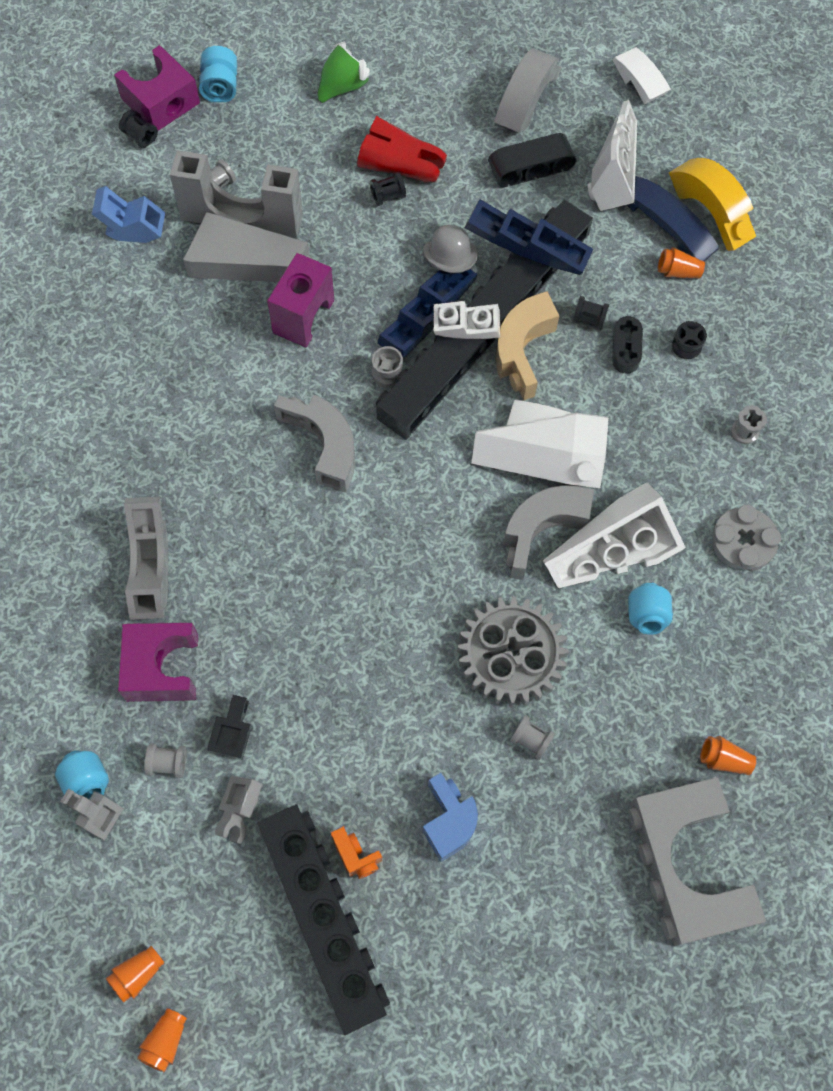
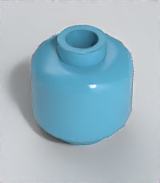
M644 583L629 594V622L634 628L643 634L654 635L662 632L671 624L673 620L672 596L667 589L655 583Z
M77 750L68 753L57 766L55 772L56 780L64 795L69 788L80 796L82 795L90 799L94 791L103 795L109 782L108 774L99 756L92 751Z

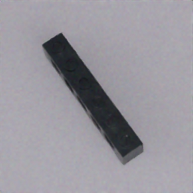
M295 804L258 821V827L344 1036L387 1016L384 1007L390 1005V1001L382 983L374 986L368 971L375 969V966L367 948L359 950L354 935L360 933L352 912L345 915L339 901L344 899L345 896L337 877L329 880L324 867L331 863L322 843L317 846L314 845L310 833L316 831V828L308 810L301 813L298 805ZM293 839H302L306 843L304 852L296 857L289 856L286 853L287 844ZM308 872H315L320 876L318 887L312 891H305L300 887L302 876ZM322 906H329L335 911L334 920L328 926H319L314 920L315 912ZM335 941H345L350 947L347 959L342 962L331 960L329 956L330 946ZM351 976H359L365 982L364 993L356 999L347 997L344 992V983Z

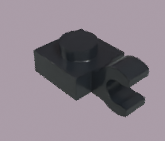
M233 695L227 718L216 716L207 748L208 752L243 760L252 728L251 724L243 722L249 705L246 697Z

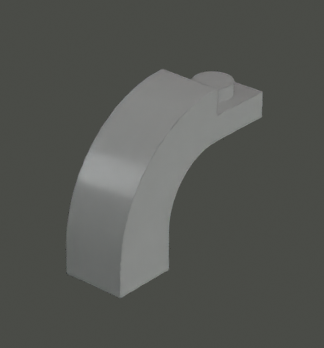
M534 48L529 50L520 61L509 81L494 122L519 133L527 130L544 88L550 81L559 77L562 68L557 66L559 58Z
M279 395L274 405L276 419L314 433L324 445L315 468L316 483L346 493L354 474L355 450L352 431L345 417L335 406L316 395L312 396L309 405L298 398H286Z
M579 486L547 488L526 499L516 509L508 523L503 545L509 546L506 566L512 567L510 578L523 580L530 545L538 533L555 526L581 530L588 524L594 489Z
M160 496L126 498L124 509L130 543V572L125 594L129 619L164 618L168 600L169 554L166 521H163Z

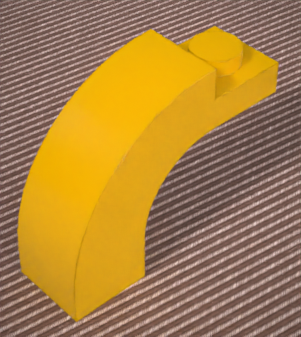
M694 158L669 172L680 199H696L710 211L728 251H734L756 237L748 212L754 209L741 184L725 167L707 158Z

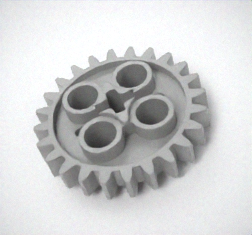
M515 596L512 597L510 605H506L502 597H499L496 608L489 602H486L484 607L485 614L475 609L473 616L476 622L467 619L465 627L468 631L460 632L459 639L465 643L458 645L457 652L465 656L459 659L458 664L463 667L469 666L464 672V679L474 677L472 689L475 690L483 686L485 688L483 693L484 699L491 693L496 694L495 703L497 705L503 697H508L510 707H513L516 698L519 697L524 706L529 702V695L540 701L542 698L541 689L551 693L554 687L550 681L559 683L562 676L558 671H565L567 663L561 660V658L567 657L569 650L559 647L565 644L567 636L556 635L562 627L561 623L551 625L550 621L553 613L542 616L540 614L542 604H539L533 610L529 608L530 599L528 598L522 606L517 604ZM520 626L529 627L533 632V636L523 637L518 634L516 629ZM487 633H494L500 637L501 641L497 644H489L484 640L483 636ZM536 643H540L542 645L541 648L531 646ZM512 645L514 650H519L518 655L513 656L511 651H507L508 646ZM485 654L494 655L490 659H485L483 657V655ZM534 657L541 662L542 668L538 670L530 669L526 665L525 660ZM501 664L508 669L509 674L505 677H499L492 672L491 668Z

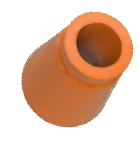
M674 247L671 249L665 248L660 255L657 270L659 273H663L664 277L700 279L705 269V262Z
M712 736L707 737L702 746L700 761L707 764L708 769L751 775L755 769V755L750 754L721 736L716 738Z
M150 946L148 949L112 968L111 971L113 973L106 978V981L121 1001L125 1003L130 997L135 999L165 963L155 949Z
M167 1008L164 1015L161 1016L138 1047L141 1052L137 1060L165 1073L168 1065H173L187 1018Z

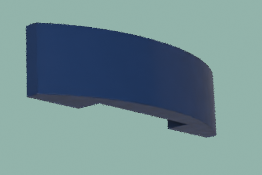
M635 176L634 203L627 204L632 211L639 208L679 242L678 250L701 261L707 260L719 249L709 230L684 203L656 183Z

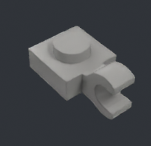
M230 777L219 806V810L223 811L224 814L216 826L215 835L227 838L229 830L232 828L229 841L239 844L243 842L246 835L243 818L251 817L253 809L258 802L262 783L249 778Z
M68 788L60 801L80 813L75 824L104 841L124 808L96 791L93 792L90 799H87Z

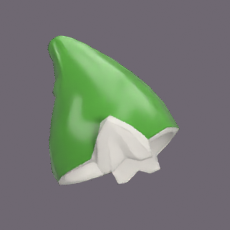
M345 42L334 45L331 54L323 66L317 93L318 100L322 103L334 96L358 90L369 81L370 70L366 67L365 60L358 61L351 55V51L346 49Z

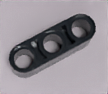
M556 133L495 150L488 158L495 179L502 188L508 187V184L513 186L535 180V177L539 179L561 173L562 170L564 172L568 171L577 162L570 143L563 133Z

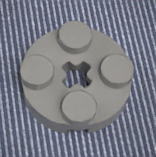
M743 505L740 508H734L724 513L715 524L712 533L715 554L725 565L736 570L754 571L765 567L777 553L778 544L781 541V534L772 520L751 505ZM739 533H748L752 537L751 542L753 545L749 543L740 544L739 539L741 536Z

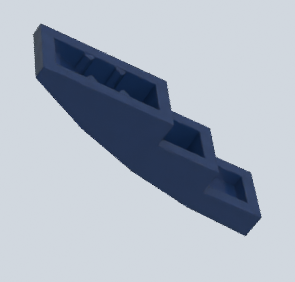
M481 199L475 205L464 227L487 241L522 257L577 275L583 273L593 251V248L542 218L536 224L511 208L505 214Z
M471 269L462 273H447L439 270L420 286L418 295L399 311L398 319L379 334L377 344L382 347L390 346L396 348L404 358L433 330L434 304L457 302L476 280L478 274Z

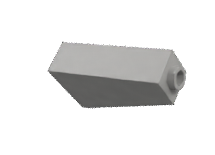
M206 212L183 261L187 276L192 278L279 282L296 253L311 259L313 258L309 256L308 242Z

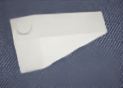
M629 100L623 102L592 169V182L588 183L590 199L596 201L600 211L634 203L637 119Z
M571 413L562 417L544 418L530 423L479 430L475 433L471 464L565 484L600 488L606 457L609 418L583 413Z
M646 482L618 498L546 557L543 562L556 586L562 588L595 580L600 572L615 569L616 573L619 574L628 572L627 566L644 562L646 567L656 565L686 547L662 496Z

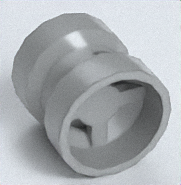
M384 346L377 349L372 355V377L378 386L383 388L393 387L397 377L403 371V357L396 348Z

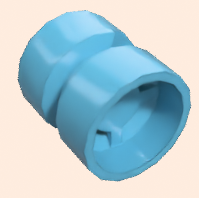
M223 46L206 48L200 58L199 92L203 98L210 102H229L236 95L237 56L233 51Z

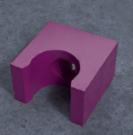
M160 45L152 50L158 73L156 78L149 81L135 80L125 70H120L114 74L121 99L131 109L139 112L141 118L146 123L155 125L158 131L200 104L195 78Z
M296 253L267 300L273 334L307 348L312 340V323L319 307L322 306L330 309L334 302L332 267Z
M193 623L123 624L118 692L126 702L196 700V688L190 678L186 676L169 677L164 675L161 670L164 658L174 649L182 647L192 649L198 646V633Z

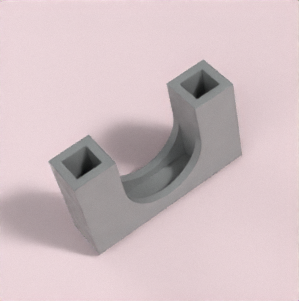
M177 150L170 172V179L181 221L201 224L206 212L297 239L303 217L298 169L268 164L261 187L262 197L247 199L229 194L215 183L211 175L207 155Z
M718 777L636 797L630 803L631 809H628L629 821L633 830H639L643 843L639 844L640 857L644 866L649 865L654 880H650V889L655 902H661L665 917H661V925L667 940L672 939L674 946L766 922L754 885L720 894H701L683 884L672 866L671 846L674 837L681 828L721 818L730 812Z

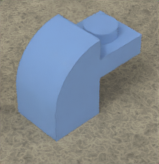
M106 186L98 188L96 191L92 215L107 225L105 233L107 236L118 241L147 243L161 238L165 212L147 197L143 196L127 203Z
M439 773L429 779L428 787L444 813L425 824L422 832L438 859L442 862L468 844L477 825L478 812L473 796L459 803L458 799L461 797V793L451 778L445 780L442 773Z

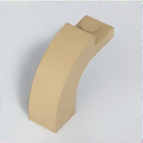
M548 291L531 296L516 305L508 313L500 328V338H498L496 348L497 372L500 379L509 376L513 390L520 392L523 401L535 397L538 384L525 356L524 348L533 339L555 332L558 325L559 314Z

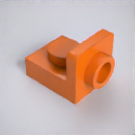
M344 826L331 832V838L349 877L357 874L358 878L362 879L379 870L377 864L382 862L380 851H376L359 860L357 855L363 853L355 833L353 832L348 835Z

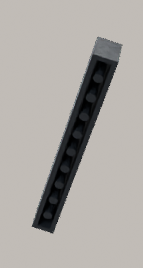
M564 199L556 208L552 207L547 212L544 220L583 242L590 233L593 217ZM511 252L508 261L503 267L499 265L494 270L490 281L485 287L482 285L478 287L467 307L498 304L501 328L508 313L523 300L536 295L558 269ZM436 335L434 343L428 349L425 347L419 352L413 366L409 370L404 369L399 374L393 388L390 391H384L376 401L377 420L407 440L497 338L462 339Z

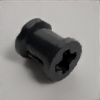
M133 109L125 112L119 121L120 131L128 135L130 134L141 148L149 146L158 135L157 127L152 123H146L141 118L140 113Z
M399 172L393 173L392 177L379 181L375 179L370 180L371 194L377 206L383 205V201L396 197L400 199L406 198L405 184Z
M580 296L572 322L582 321L595 325L598 330H602L610 304H596L586 301L584 296Z

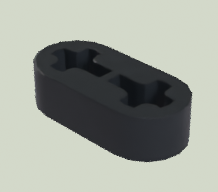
M625 316L620 318L616 322L613 332V366L616 370L625 374L636 371L642 359L643 328L640 321L635 317ZM624 327L630 328L632 333L630 340H626ZM625 350H629V358L632 359L631 363L625 362L623 357Z

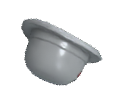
M444 225L434 232L432 240L426 243L423 248L426 260L443 272L462 273L471 269L477 262L478 252L476 246L470 242L467 232L456 225Z

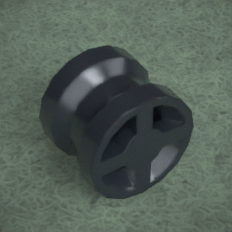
M694 321L682 323L677 328L671 344L674 353L683 359L697 357L706 342L707 333L705 328Z

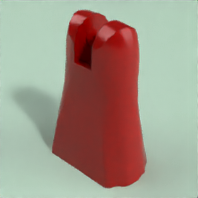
M376 116L369 134L366 135L361 144L357 167L392 174L399 172L402 176L435 183L440 175L439 169L443 168L447 160V155L439 147L422 141Z

